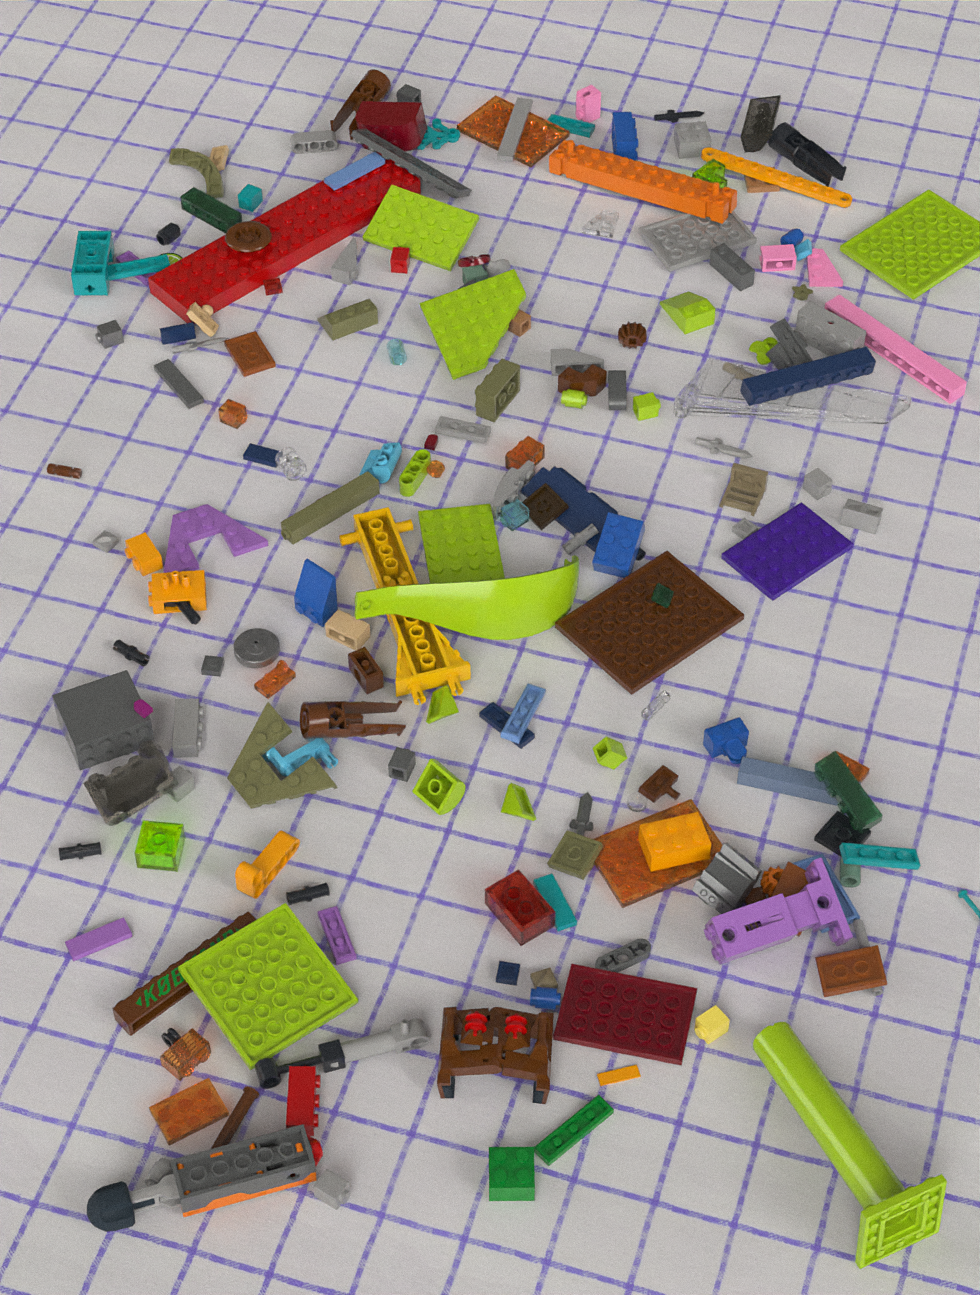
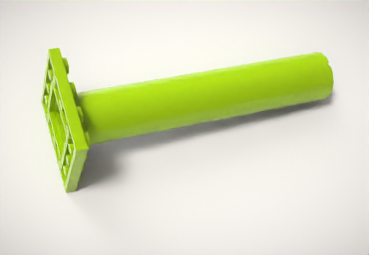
M777 1022L773 1026L769 1025L759 1032L753 1041V1050L863 1208L860 1215L855 1263L859 1269L938 1233L947 1184L944 1176L940 1174L936 1177H929L917 1186L905 1188L791 1026L786 1022Z

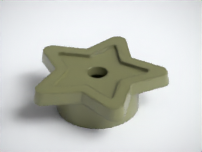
M802 284L800 287H792V290L795 292L793 297L798 300H807L808 295L813 293V290L808 289L805 284Z

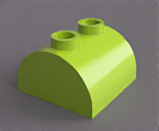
M430 759L412 792L438 815H444L454 809L461 801L466 786L439 761Z

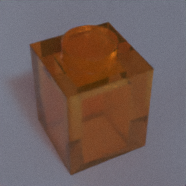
M227 399L218 409L220 422L235 429H238L247 420L246 406L233 400Z

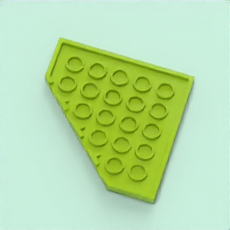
M515 269L419 303L453 380L486 368L490 356L494 354L499 345L498 342L501 337H504L509 328V323L519 311L520 304L526 299V292Z

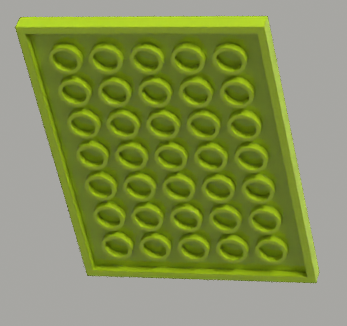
M928 189L840 245V251L914 300L980 256V221Z

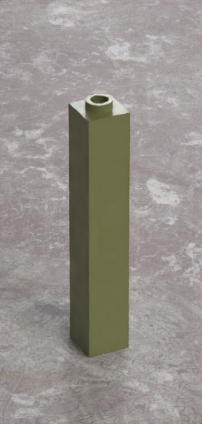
M368 471L283 520L281 522L282 537L294 545L380 494L379 481Z

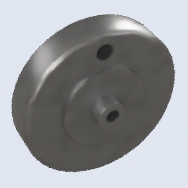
M262 628L244 631L236 638L233 645L236 660L249 668L266 667L272 664L280 653V643L277 636L273 632Z

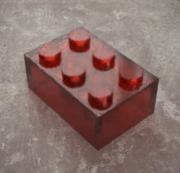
M519 869L485 889L486 906L520 946L555 926L556 912Z

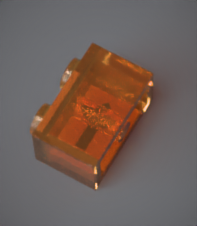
M527 436L516 447L506 453L505 468L509 470L513 467L518 470L528 460L534 462L535 467L545 458V445Z

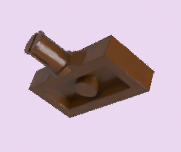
M662 765L639 787L638 792L653 803L665 794L677 800L681 793L674 790L671 786L677 782L679 776Z

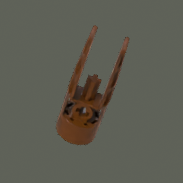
M372 69L365 74L344 102L335 119L330 120L332 131L336 132L353 111L357 113L362 101L381 102L391 89L390 80L383 72ZM355 118L349 126L350 140H353V137H351L353 130H358Z
M399 700L398 703L366 701L303 702L300 708L301 734L305 739L383 736L396 733L397 736H400L406 725L363 724L362 714L396 712L402 701Z

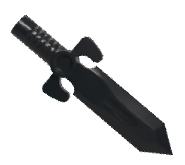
M667 110L666 114L654 115V120H668L674 123L678 122L679 118L699 117L704 112L696 110L675 113V110Z

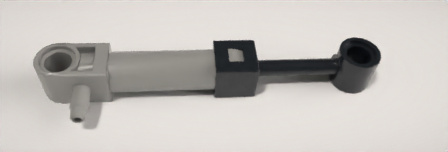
M417 1018L411 1020L403 1019L401 1023L390 1025V1030L343 1043H340V1040L337 1039L319 1044L318 1056L280 1066L277 1065L275 1059L264 1058L255 1064V1070L260 1087L269 1089L279 1085L281 1082L280 1074L288 1073L289 1066H314L322 1064L324 1073L346 1068L345 1063L395 1050L396 1054L422 1048L429 1043V1037L423 1020Z

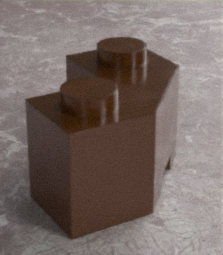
M594 364L584 373L567 367L558 376V392L562 393L563 390L571 389L584 391L585 395L589 394V397L597 396L606 387L607 371Z

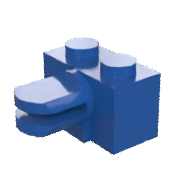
M738 717L705 729L703 745L711 758L723 755L724 757L727 756L733 764H741L742 757H746L747 754L745 746L748 743L749 730L741 718Z

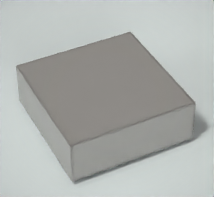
M743 518L732 527V532L742 539L747 538L758 530V527L746 518Z

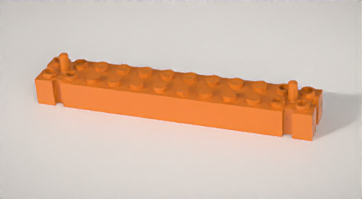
M563 140L558 149L554 150L549 156L550 173L560 176L566 174L567 178L704 219L710 217L711 221L721 224L728 218V213H732L737 207V190L729 187L720 188L718 182L710 183L699 178H693L585 145L575 146L573 140Z

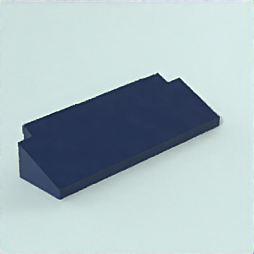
M554 466L548 471L542 467L521 489V493L528 498L546 483L569 506L564 513L555 519L556 522L573 535L577 532L580 533L591 523L596 527L599 533L586 541L585 544L595 552L608 512L617 515L618 512L595 493H588L586 486L565 469Z

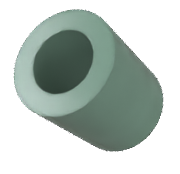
M841 858V885L851 888L860 885L861 865L844 864Z

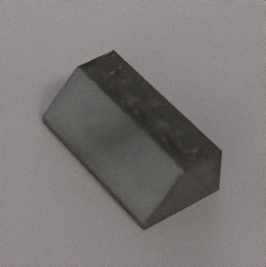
M781 95L750 99L740 137L745 153L760 151L771 138Z

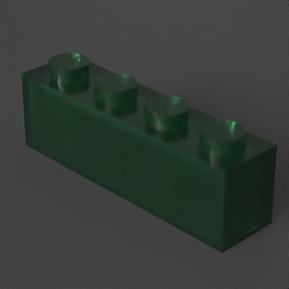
M195 187L180 196L182 210L225 234L230 227L242 222V215L239 211Z
M836 751L815 763V777L819 782L823 781L826 785L825 789L828 795L837 800L839 810L843 814L846 813L850 818L849 822L854 830H859L863 834L882 821V813Z

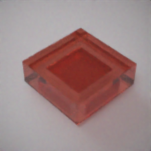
M280 278L263 280L266 296L283 293Z

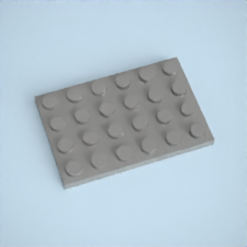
M734 211L728 213V218L723 224L711 221L710 217L704 219L683 213L639 227L638 231L669 272L710 259L711 249L725 243L731 250L735 251L757 242V238Z

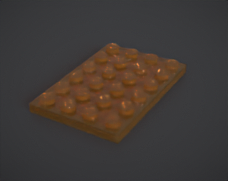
M495 95L457 125V130L498 151L515 104ZM530 112L513 159L532 167L561 144L563 140H566L569 137L570 131Z
M692 799L593 839L601 842L603 845L602 850L594 861L595 866L622 908L701 876L703 870L709 866L716 853L720 852L723 846ZM699 812L711 842L710 858L651 872L638 840L639 825Z

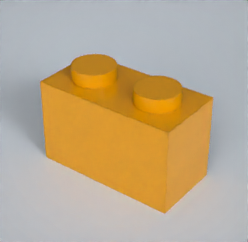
M146 532L125 540V554L128 559H132L135 570H139L142 576L163 568L161 554Z

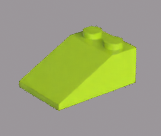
M688 291L660 301L661 307L684 334L714 324L715 307L707 298Z

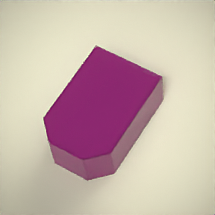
M138 699L134 702V711L143 718H146L153 712V708L143 699Z

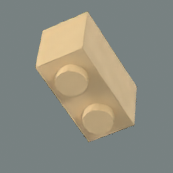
M339 609L325 623L326 637L355 651L360 649L370 638V624L363 620H356L349 613Z

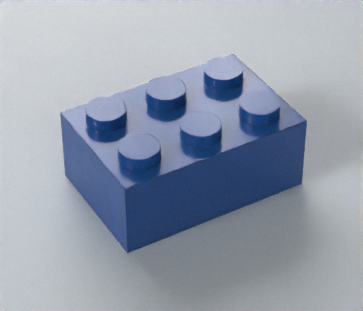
M613 112L611 139L614 155L638 160V152L635 151L638 148L637 128H635L636 122L635 118H632V112Z
M608 512L592 561L594 571L621 578L630 575L645 532L644 521Z

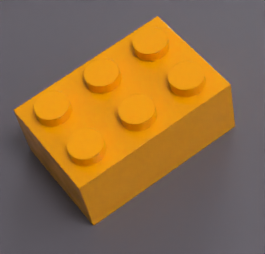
M699 812L639 825L638 840L651 872L710 858L711 842Z

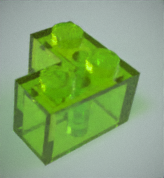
M712 159L692 173L693 178H699L710 183L718 182L720 188L727 187L728 180L724 178L725 165L715 159Z

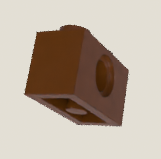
M366 647L348 654L349 670L366 694L384 687L383 672Z

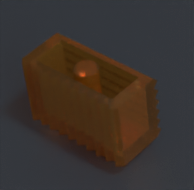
M191 1028L160 1056L161 1066L181 1081L182 1078L190 1076L198 1064L208 1060L211 1054L210 1043Z

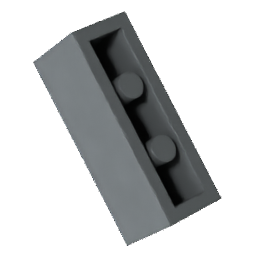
M725 243L711 249L709 264L739 291L753 286L755 270Z

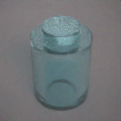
M400 339L390 340L386 346L390 362L396 366L404 364L407 360V355L403 342Z

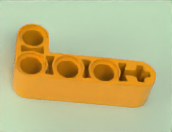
M282 830L279 831L252 864L246 861L239 864L235 872L237 890L257 899L295 854L300 840Z

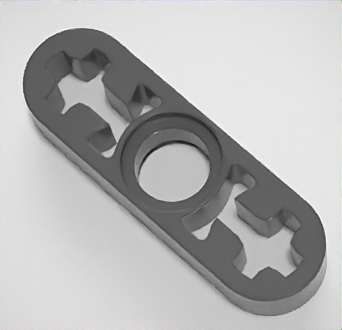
M646 939L632 941L600 956L596 960L595 968L617 973L649 958L651 944ZM624 954L627 955L629 959L625 962H622L618 960L617 957L619 955ZM604 964V966H609V968L606 969L605 967H601V965Z

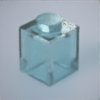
M518 499L500 509L502 525L514 531L529 522V508Z

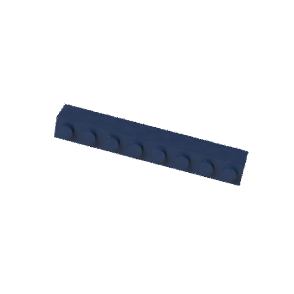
M863 347L743 379L740 392L749 406L761 404L796 393L873 373L876 360L868 348Z

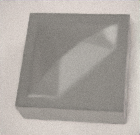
M104 530L92 542L93 546L108 553L119 543V538Z

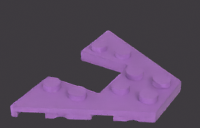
M205 504L173 515L163 573L198 570L199 564L188 544L219 533L222 534L234 557L268 546V540L212 506Z

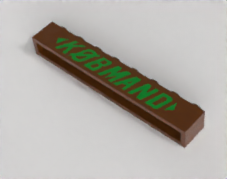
M249 911L244 915L238 916L230 925L221 928L216 935L203 941L199 947L188 952L178 962L171 964L160 975L154 976L146 985L137 988L125 1000L119 1001L112 1008L117 1023L132 1036L186 997L193 990L178 971V966L257 919Z

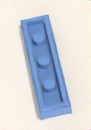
M373 152L324 178V183L335 191L384 165L385 159L378 153Z
M527 684L501 732V738L519 744L545 696L546 689Z

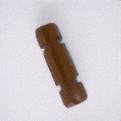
M49 463L47 473L53 475L57 473L56 475L70 478L73 476L72 478L80 479L82 469L75 467L72 469L73 467L56 466V464Z

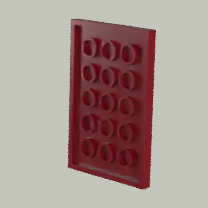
M571 964L553 1040L682 1066L697 988Z

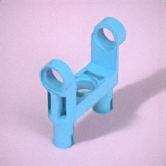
M323 738L308 739L310 743L284 757L274 747L262 755L266 762H271L280 774L285 777L312 757L316 760L321 758L329 769L332 768L331 764L334 767L338 764V759L330 752L329 745Z

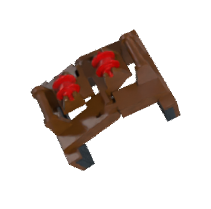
M444 1007L437 1076L440 1097L454 1098L455 1076L498 1074L502 1072L503 1076L533 1080L532 1103L546 1104L550 1090L554 1013L541 1011V1013L532 1014L502 1007H493L490 1011L489 1008L457 1010V1007ZM459 1035H461L460 1043L478 1045L480 1049L461 1051L456 1041H459ZM493 1036L498 1037L497 1044H492ZM530 1039H536V1043L529 1054L513 1052L524 1047H530Z

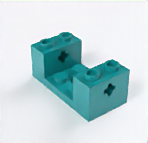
M78 231L71 271L74 295H108L110 283L107 267L108 262H113L115 252L112 231Z

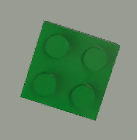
M489 1147V1201H535L534 1147Z

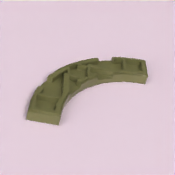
M184 148L171 149L169 157L171 165H185L196 169L205 178L207 198L223 197L224 187L221 174L207 156Z

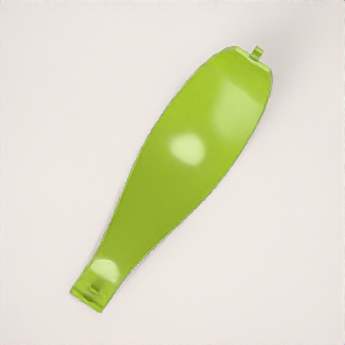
M574 555L572 556V562L565 559L564 566L519 577L466 582L397 585L359 591L355 595V618L357 620L384 614H398L469 636L490 640H513L533 636L552 628L555 622L565 617L571 610L578 588L579 558Z

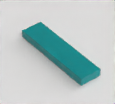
M167 254L111 264L107 267L109 281L159 272L170 266Z
M841 843L839 846L844 864L918 870L921 866L916 849Z

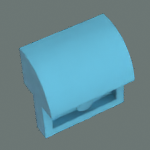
M400 443L383 444L380 450H371L359 475L368 471L378 479L380 484L386 483L390 479L402 453Z

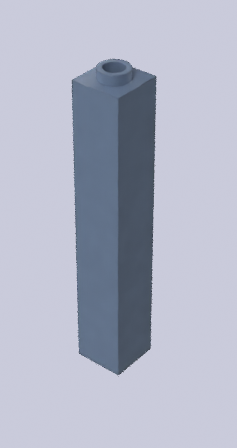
M744 756L741 760L737 784L856 810L857 802L861 803L864 792L860 791L861 782Z

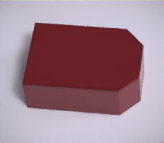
M435 434L428 435L424 449L435 451L438 444V436Z

